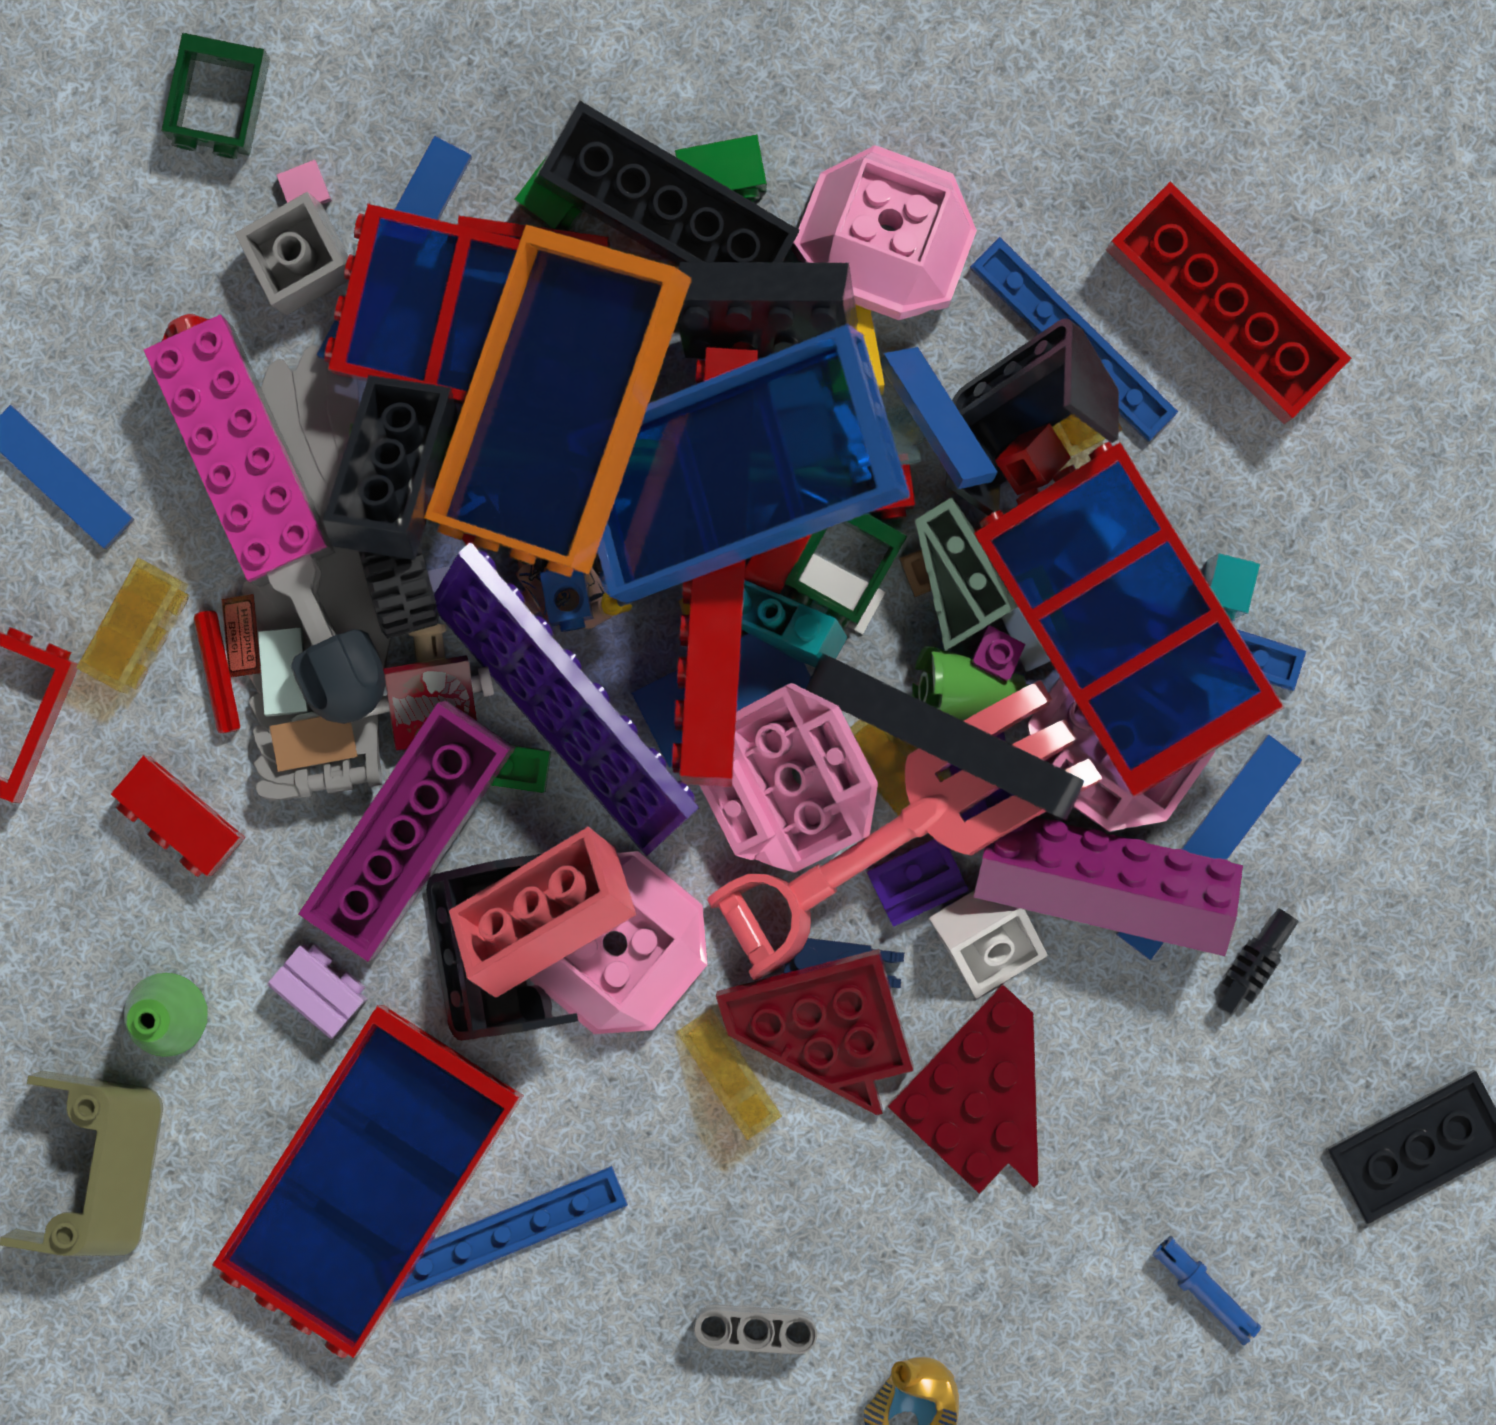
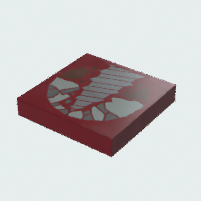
M467 655L383 669L396 751L409 747L439 702L446 700L477 721Z

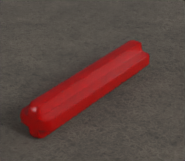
M213 610L202 611L194 615V623L216 729L218 733L222 734L235 732L240 729V721L218 615Z

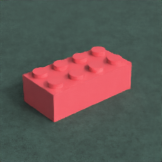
M589 827L449 910L467 978L496 998L637 915L615 847Z

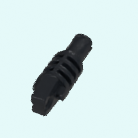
M1278 908L1259 937H1253L1252 940H1248L1221 981V984L1229 989L1218 1004L1219 1009L1233 1016L1243 999L1253 1004L1281 962L1280 958L1282 955L1279 952L1299 921Z

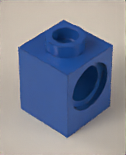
M573 570L571 577L553 571L540 573L549 624L552 627L559 625L561 632L585 628V620L594 619L586 574ZM565 589H572L579 594V604L572 611L565 612L559 610L556 604L558 594Z

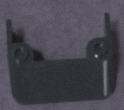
M1070 319L1059 320L959 389L952 401L998 473L993 482L957 489L946 471L945 486L989 516L999 510L1000 485L1007 481L995 460L1020 434L1049 423L1053 427L1073 414L1109 442L1114 443L1118 440V387L1086 334Z
M542 854L494 860L433 874L427 882L426 895L447 1022L452 1035L457 1040L464 1041L525 1032L578 1021L577 1013L552 1017V1002L549 995L538 985L527 986L526 980L497 998L470 981L466 975L449 910Z

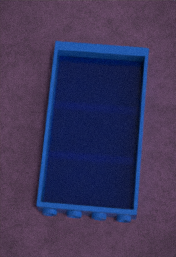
M847 324L648 404L596 553L600 557L603 569L600 571V581L603 589L610 597L628 604L910 497L863 334ZM616 417L567 436L571 448L570 452L602 461ZM571 466L573 472L579 478L581 491H579L578 497L584 511L597 474Z

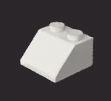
M974 890L929 919L977 999L1047 957L1048 954L1025 909L974 898Z

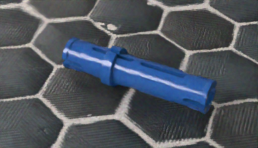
M1172 1236L1164 1240L1165 1247L1160 1244L1153 1252V1256L1178 1279L1177 1285L1183 1291L1189 1290L1242 1345L1249 1343L1248 1335L1250 1334L1254 1338L1259 1333L1261 1325L1258 1322L1256 1323L1206 1273L1207 1267L1201 1261L1195 1262L1175 1242Z

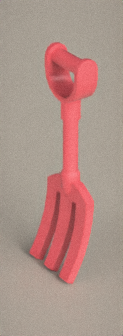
M1039 680L964 720V722L993 736H997L1018 722L1047 707L1052 701V697L1042 681ZM1062 720L1012 745L1046 760L1073 745L1077 738L1067 721ZM918 748L907 755L905 766V783L910 805L902 809L901 814L897 818L823 866L817 864L791 882L768 874H747L730 881L708 897L707 901L711 908H720L753 965L749 970L750 976L753 980H757L791 961L803 949L810 934L811 912L809 909L836 893L838 886L915 837L921 838L929 833L947 848L972 856L1046 811L1013 795L965 821L961 815L962 813L1000 788L964 770L941 782L937 775L952 764ZM1090 759L1065 770L1085 780L1080 792L1098 784L1101 780V776ZM761 884L777 888L787 899L792 913L791 930L785 943L776 951L773 950L742 896L747 890Z

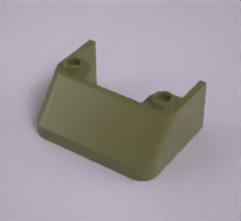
M43 1070L28 1075L27 1084L69 1091L66 1109L70 1120L81 1128L97 1130L83 1214L74 1212L60 1213L49 1221L45 1233L14 1229L0 1237V1246L61 1256H123L132 1252L141 1242L163 1115L161 1097L157 1092L147 1087Z

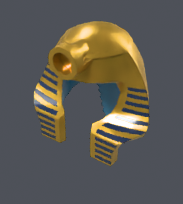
M915 1357L896 1362L892 1366L891 1376L864 1409L865 1425H889V1420L902 1412L914 1413L919 1421L918 1425H957L959 1393L954 1375L943 1363L933 1358Z

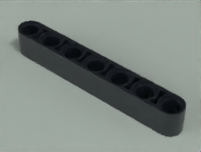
M822 653L805 690L839 706L840 710L1067 820L1085 783V780L824 653Z

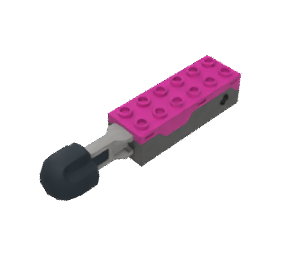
M193 313L180 316L167 325L162 341L144 349V353L247 581L259 588L271 583L274 590L290 597L313 645L295 656L291 664V670L305 701L314 713L327 721L345 724L361 720L371 713L381 700L386 679L381 660L368 632L354 629L336 635L317 593L323 575L317 561L336 552L331 546L327 532L234 327L221 314L211 319H206Z

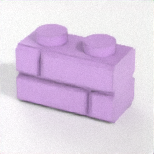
M304 944L294 951L267 985L327 1037L333 1039L368 1000L361 993L365 986L349 972H345L341 976L329 965L333 959L319 946L314 944L309 949Z

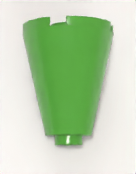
M925 646L916 661L915 669L922 670L919 686L914 683L912 684V696L964 721L1030 684H1026L1023 675L1014 672L1009 680L1002 681L972 665L971 658L937 647Z
M157 973L141 980L131 990L124 1006V1024L129 1037L140 1049L155 1056L170 1057L186 1052L198 1042L208 1023V1006L202 991L189 979L176 973Z

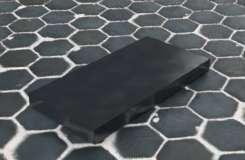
M1472 1070L1327 1147L1326 1150L1364 1222L1369 1224L1496 1156V1107L1477 1071Z

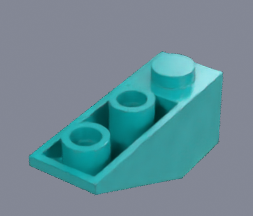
M744 580L742 630L788 656L815 668L822 653L835 659L837 658L848 637L836 618Z

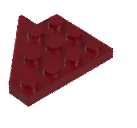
M879 949L719 990L716 993V999L728 1036L875 1115L883 1114V1107L875 1081L914 1071L910 1050Z
M1003 984L990 995L887 1105L894 1114L979 1194L1007 1164L1011 1165L1034 1188L1039 1184L1034 1013Z

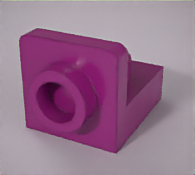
M988 625L975 633L968 649L975 652L971 664L1002 681H1007L1011 678L1026 644Z

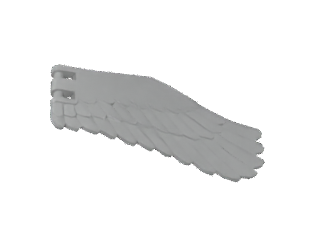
M312 345L304 350L295 371H291L283 359H277L267 368L261 389L324 526L323 517L349 439L350 424L354 423L359 407V390L357 379L336 375L328 370L329 363L317 357L316 354L319 349ZM333 547L336 553L317 561L323 573L317 593L336 635L354 629L368 632L384 669L386 668L391 638L387 639L381 632L359 552ZM244 581L242 593L245 600L248 599L252 603L258 663L256 669L247 671V675L258 694L250 698L249 703L260 724L255 726L253 730L255 742L262 755L254 762L257 772L264 779L256 784L255 789L258 795L270 801L312 797L313 791L327 790L328 794L354 790V785L368 783L370 787L382 785L379 756V714L351 722L357 756L366 755V766L352 768V760L350 758L324 763V773L311 775L310 766L278 772L269 726L292 722L291 719L300 714L269 717L264 715L258 632L301 628L303 631L304 651L313 645L290 597L274 590L271 583L259 588L249 581ZM308 705V711L313 712L311 707Z

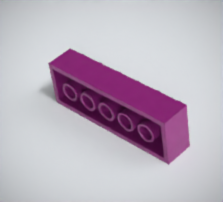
M445 700L437 703L298 915L367 962L378 956L516 747L450 702Z
M1035 817L985 847L974 898L1226 956L1237 919L1243 865L1231 863L1225 859H1214L1189 853L1183 849H1171L1150 844L1140 839H1128L1096 829L1089 830L1072 826L1058 820H1046Z

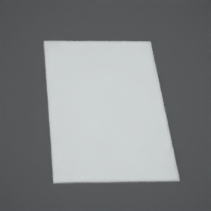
M813 554L799 580L854 611L869 584ZM878 588L857 627L851 623L848 624V627L863 634L885 592ZM812 602L810 607L824 614L827 612L826 609Z

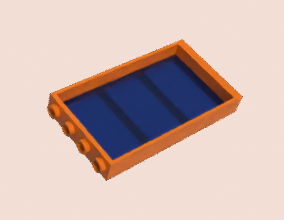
M526 225L424 517L439 524L437 532L458 540H462L464 533L475 536L474 545L493 552H498L500 545L511 548L510 557L534 565L537 557L547 560L549 562L546 569L571 577L573 570L589 575L692 278L673 266Z

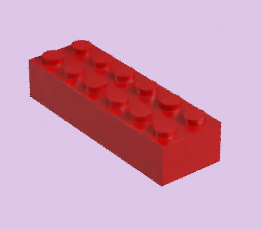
M1171 181L1114 237L1106 248V251L1284 425L1293 419L1352 359Z

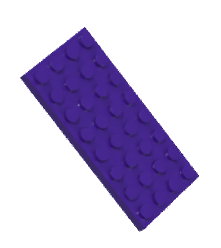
M470 543L457 554L434 593L440 618L483 667L488 666L490 676L642 853L648 856L699 809V806L694 802L695 796L693 792L682 781H676L666 769L667 764L661 754L653 748H648L637 736L638 730L635 724L627 716H620L609 703V695L605 689L597 682H591L581 671L582 667L578 658L570 650H563L555 641L552 629L548 623L540 616L535 617L524 605L525 600L521 592L513 584L505 583L496 572V565L492 558L486 552L478 551Z

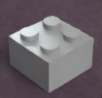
M308 192L235 232L271 306L286 316L349 281L344 279L348 254L323 205Z

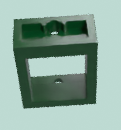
M182 33L161 129L165 136L172 140V146L188 151H196L197 145L213 148L212 153L214 155L228 159H237L238 153L250 156L270 58L265 49ZM196 61L252 72L238 138L182 127Z
M834 495L827 507L844 500ZM867 513L842 523L888 550L854 611L799 581L828 528L812 534L797 563H795L784 582V586L790 589L787 595L789 598L807 607H810L812 602L826 609L827 612L825 614L836 618L844 629H846L849 623L857 627L907 538L905 534Z

